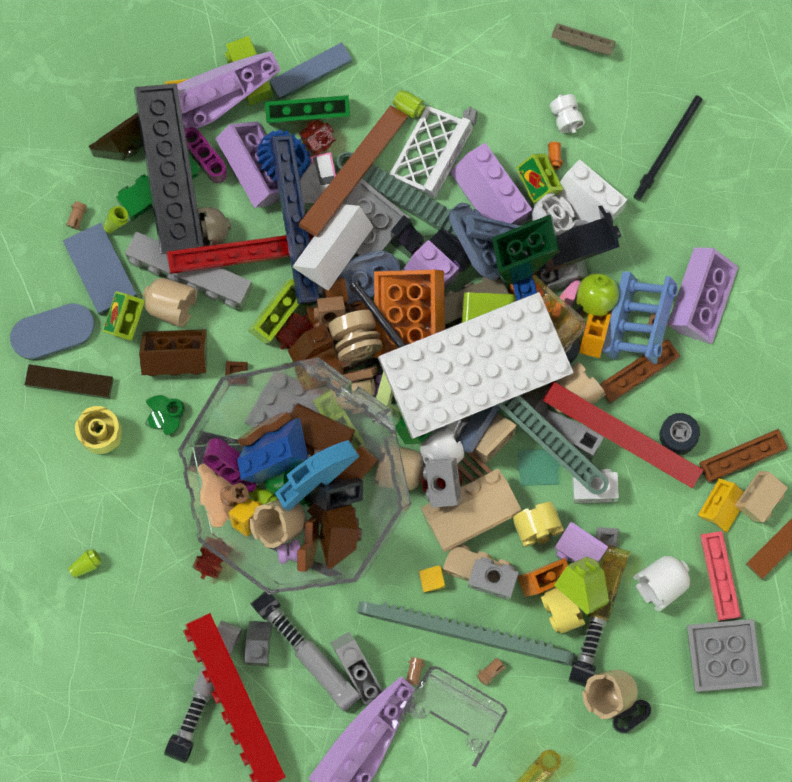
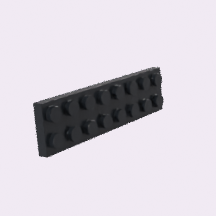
M177 83L135 87L134 94L160 254H166L167 251L203 247Z

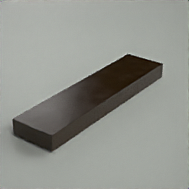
M29 364L24 385L32 388L110 399L114 378L112 376Z

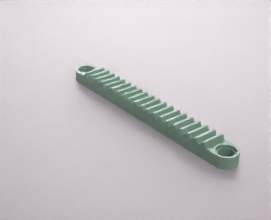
M343 152L338 156L337 167L339 171L343 167L342 161L350 158L353 154L352 152ZM374 164L370 167L362 178L365 182L391 203L438 231L440 229L447 230L460 242L450 223L449 213L451 209L440 205L436 200L433 201L431 197L418 192L416 188H411L409 184L403 183L402 180L396 179L395 176L389 175L387 171H383L380 167H376Z
M521 395L497 404L589 492L598 495L607 490L609 481L606 475ZM595 477H600L604 482V486L600 490H595L591 485V481Z
M359 601L357 613L364 616L563 665L572 666L575 657L574 653L553 648L551 642L544 646L543 640L536 644L534 638L528 642L526 636H523L521 639H518L517 634L509 637L508 632L501 635L498 629L495 633H492L490 627L483 631L482 625L475 629L473 623L467 627L465 621H462L460 624H457L456 619L448 622L447 617L440 620L437 614L434 618H431L430 613L422 616V611L420 610L414 614L412 608L406 612L404 606L398 610L396 605L393 604L389 608L387 602L377 605Z

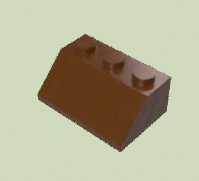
M207 329L143 332L139 350L141 375L157 376L170 374L176 376L179 374L199 375L206 373Z
M299 403L295 405L290 414V421L297 418L301 420L308 458L335 444L347 440L352 443L355 433L354 429Z
M352 504L329 511L322 510L319 539L327 569H332L356 550L357 541H361L362 538L359 518L356 517V508L352 507Z

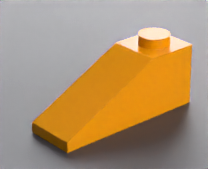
M612 310L608 311L607 315L604 316L589 314L579 353L600 358Z

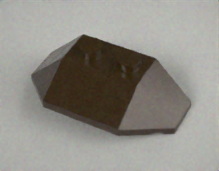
M135 113L96 142L89 145L91 154L94 157L122 161L133 157L137 150L143 147L138 113Z

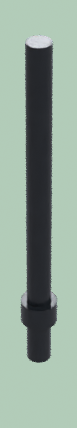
M696 95L652 167L647 174L643 175L640 180V186L633 196L634 199L640 201L647 189L652 187L656 174L703 99L700 96Z

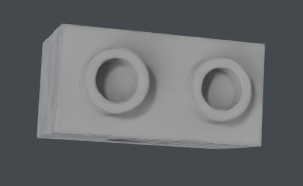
M440 459L427 462L425 464L426 467L423 469L425 480L428 481L429 489L426 490L427 501L431 504V508L455 506L461 503L457 459ZM438 478L445 480V488H441L438 485Z
M481 557V560L476 559L468 582V588L510 601L519 573L515 571V567L507 564H502L501 567L493 564V560ZM495 572L499 575L500 580L492 583L487 578L488 574Z

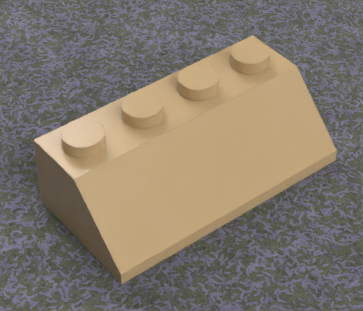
M499 469L461 487L462 502L458 505L431 508L429 503L421 507L428 527L444 552L513 518L522 511L507 480Z

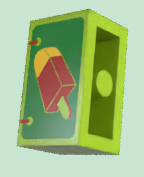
M533 154L516 167L520 174V179L524 182L528 195L534 204L546 194L555 193L554 196L564 190L547 154Z
M115 291L102 332L132 341L145 300Z

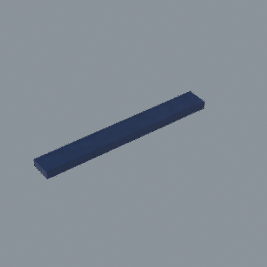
M272 136L270 143L297 303H317V299L320 298L317 283L293 268L295 262L310 243L309 232L299 227L300 221L306 214L292 136Z

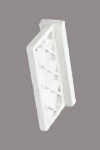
M427 106L389 175L395 176L396 179L402 180L403 183L409 184L410 187L427 193V196L436 199L473 130L471 121L464 117L459 119ZM430 113L438 116V122L427 125L426 119ZM450 122L457 124L454 130L445 132L444 124ZM441 126L444 134L432 138L429 130ZM427 131L430 139L418 143V134ZM445 138L447 141L446 146L436 150L434 142ZM432 143L434 151L422 155L420 147ZM418 148L420 156L408 160V152ZM436 156V164L427 168L424 160ZM422 161L424 169L413 173L410 165ZM408 166L410 174L403 177L397 175L400 168ZM427 174L428 179L423 186L416 183L414 177Z

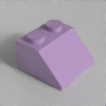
M429 240L413 254L403 269L443 270L444 290L459 276V267Z
M570 522L555 546L554 551L557 553V558H565L566 561L571 563L586 556L599 563L606 553L608 546Z

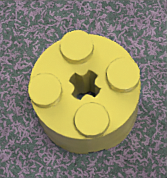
M92 406L81 413L75 424V433L81 444L89 452L104 454L119 446L122 437V427L112 411L102 406ZM98 427L102 428L100 433H96L98 431Z
M552 502L535 505L536 508L529 510V508L525 509L513 517L514 525L523 547L531 546L536 541L539 545L551 540L549 536H557L564 532Z
M554 588L544 592L545 595L541 599L547 612L551 611L553 615L549 617L555 633L560 632L562 634L585 625L580 608L560 590Z

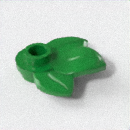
M156 395L146 400L147 405L153 411L148 416L145 425L153 429L163 428L165 435L174 433L179 427V419L185 413L184 403L176 398L169 400L164 395ZM176 406L179 408L176 413L171 412L172 407Z

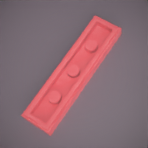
M723 532L701 534L700 539L718 622L740 618L741 615Z

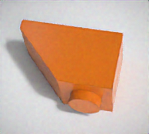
M566 559L554 561L517 576L525 597L540 594L555 587L554 584L568 565Z

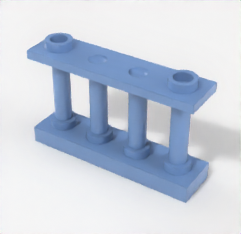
M623 271L618 287V301L612 310L602 352L610 359H617L621 351L644 353L645 357L652 364H657L658 357L662 354L661 345L673 299L678 292L677 283L670 276H666L664 285L640 283L631 272ZM637 291L661 293L659 305L633 302L634 294ZM631 311L656 313L654 324L628 322L629 313ZM626 331L651 333L648 345L622 342L624 333Z

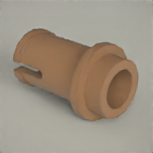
M75 201L74 205H71L72 211L66 226L79 230L83 215L87 213V205Z
M411 657V660L408 661L410 665L406 681L411 685L419 686L422 667H425V664H423L424 660Z
M495 658L486 668L479 670V674L476 676L486 686L492 683L491 680L504 670L505 666L498 658Z

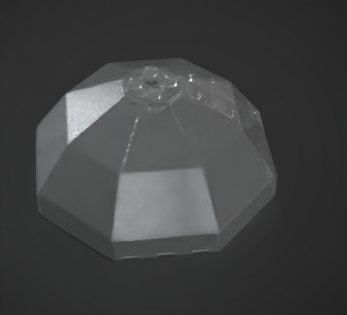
M319 357L236 372L221 377L178 449L185 469L183 474L186 488L189 489L192 501L190 506L193 520L196 519L198 528V542L268 595L277 594L278 592H291L313 587L357 582L366 576L411 506L392 410L359 386L356 390L352 391L351 380ZM298 403L354 429L352 445L355 450L362 445L378 459L362 479L364 480L363 501L352 504V507L356 508V517L359 518V528L362 529L361 541H357L356 550L332 569H327L319 539L312 567L306 572H301L297 570V562L293 560L288 561L286 564H279L277 547H264L265 544L259 539L256 540L252 533L246 537L232 527L230 519L226 520L221 527L215 528L211 526L209 517L206 514L208 512L200 502L202 479L198 472L199 465L204 463L203 457L209 440L214 438L221 439L241 454L245 446H240L237 441L238 438L253 427L279 413L288 412L290 415ZM264 482L256 484V486L266 489ZM299 502L298 504L303 508L304 513H305V518H306V521H307L308 519H310V518L312 517V516L307 512V510H308L310 507H308L307 504H304V506H303V505ZM304 530L298 537L292 539H299L300 547L304 545Z

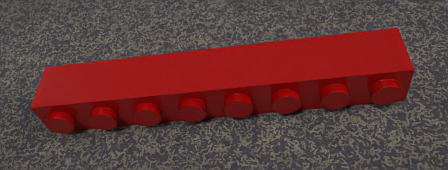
M211 613L185 624L186 629L183 630L187 642L192 641L195 650L192 652L197 663L202 662L205 669L202 671L206 683L211 682L214 688L211 694L215 703H220L224 710L221 712V716L225 724L230 723L233 732L230 733V736L235 746L239 744L242 749V753L239 755L244 766L249 765L252 771L249 774L251 782H278L286 778Z

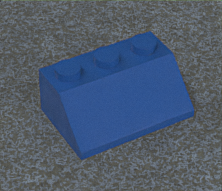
M299 418L294 419L277 431L268 432L253 444L245 446L237 459L241 480L259 484L307 460L308 454L301 420Z

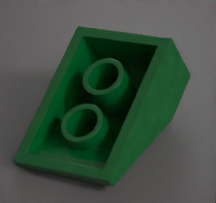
M551 214L492 237L498 272L509 285L528 278L560 252Z

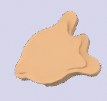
M203 463L198 467V472L202 479L200 503L205 506L208 512L206 514L209 517L211 526L218 528L223 526L226 520L230 519L228 512L239 503L234 505L223 504L220 496L221 489L233 485L220 475H216L212 469Z

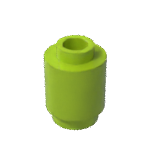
M400 90L393 100V105L396 106V109L411 118L419 117L425 109L423 105L424 100L407 90L405 92Z

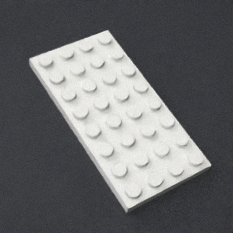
M540 292L378 357L412 439L573 374Z

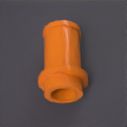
M550 142L548 144V158L554 170L560 169L561 165H563L560 142Z

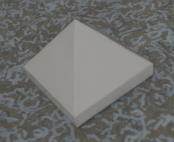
M597 527L596 539L608 547H617L619 529Z

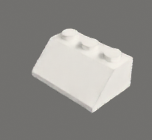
M580 159L564 175L560 181L564 190L556 195L557 198L563 197L571 205L576 220H586L588 223L600 219L598 206L601 205L606 213L610 212L614 220L625 209L628 200Z

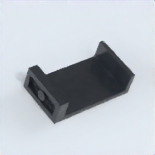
M602 205L598 206L600 219L556 235L560 252L543 265L546 272L560 269L620 247L618 238L621 237L618 226H613V218L610 212L606 213Z

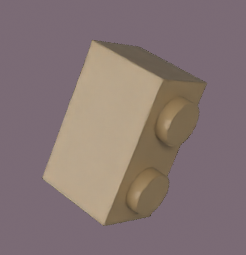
M758 471L735 506L752 521L764 523L772 515V510L776 504L782 501L788 487L772 473Z

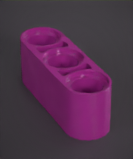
M194 127L186 128L184 131L190 155L212 182H224L227 178V170L223 160L198 129ZM190 137L197 138L195 142H188ZM204 152L209 153V156L206 158L200 157ZM215 168L222 169L218 174L212 173Z
M214 438L209 440L203 457L204 464L230 484L242 483L247 487L249 493L253 492L257 483L241 480L237 461L240 453L221 439Z

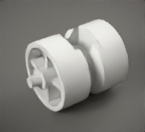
M560 94L558 98L550 103L549 106L552 114L557 118L556 124L560 133H576V130L585 124L582 113L577 110L578 103L575 95L568 94L562 96Z

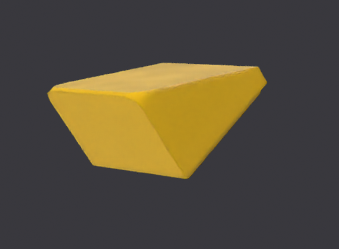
M441 565L419 571L423 593L445 589Z

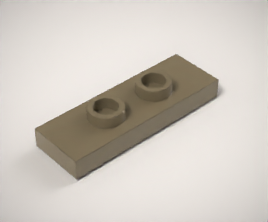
M559 23L556 24L552 33V38L565 41L570 46H581L590 52L598 51L608 55L612 54L616 43L614 40Z

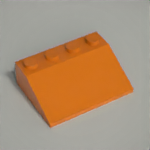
M443 270L374 271V303L406 345L445 330ZM375 319V331L379 333V339L383 344L382 349L375 353V358H378L398 348Z

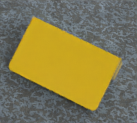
M719 478L698 516L703 520L715 523L722 531L728 532L740 512L735 504L744 492L735 483Z

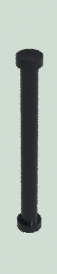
M360 280L353 282L349 289L352 292L354 291L367 309L372 312L374 318L397 348L406 346L402 338L361 287L362 283Z

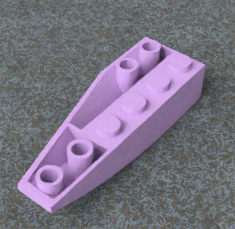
M270 51L241 59L177 84L184 130L189 127L198 129L214 122L281 71L273 52Z
M399 677L350 723L308 779L311 782H370L385 756L416 689L403 677Z

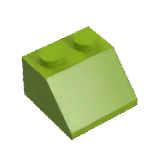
M588 556L567 565L554 584L558 590L587 615L607 605L609 602L604 570L596 560Z

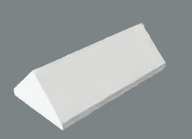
M342 204L318 237H313L293 265V268L329 291L373 229L362 208L356 205Z

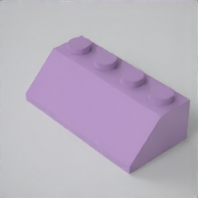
M257 121L229 124L216 140L249 197L250 202L254 208H260L280 201L277 180L273 181L272 176H267V172L261 170L262 164L257 163L259 158L256 156L257 147L261 139L266 135L260 123Z
M486 143L467 153L450 171V174L474 209L478 210L483 217L520 225L531 218L532 208Z
M694 248L669 318L668 326L679 334L712 344L738 266L714 248Z

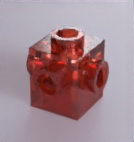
M318 119L310 122L298 134L303 143L307 145L306 148L316 156L322 151L329 149L331 144L336 141L332 135L334 133L332 127L327 122L323 123Z

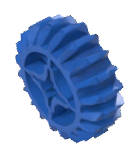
M279 129L276 132H270L267 136L265 135L258 144L256 154L259 157L257 163L262 164L261 170H265L267 176H272L273 181L277 180L270 138L272 136H292L300 179L312 161L309 157L311 152L306 150L307 145H303L301 139L295 138V133L290 135L288 130L282 132Z

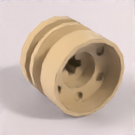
M370 310L347 313L329 323L328 327L332 339L340 341L336 344L335 348L339 352L338 357L341 362L364 359L382 349L383 344L379 339V333L371 331L375 328L376 323Z

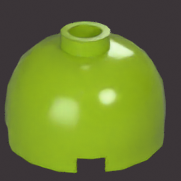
M599 273L590 274L579 284L575 296L578 306L580 303L584 307L583 311L586 313L604 316L617 304L619 289L611 277Z

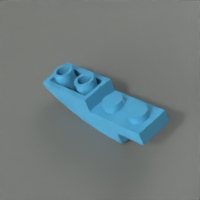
M347 440L328 447L290 471L286 475L289 481L275 493L282 507L290 511L321 482L327 486L360 457L352 443Z

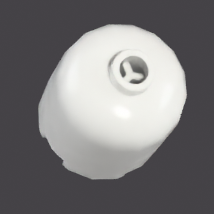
M672 556L659 558L633 576L639 582L635 586L640 595L647 603L651 601L656 605L654 610L659 612L681 596L690 586L687 564Z

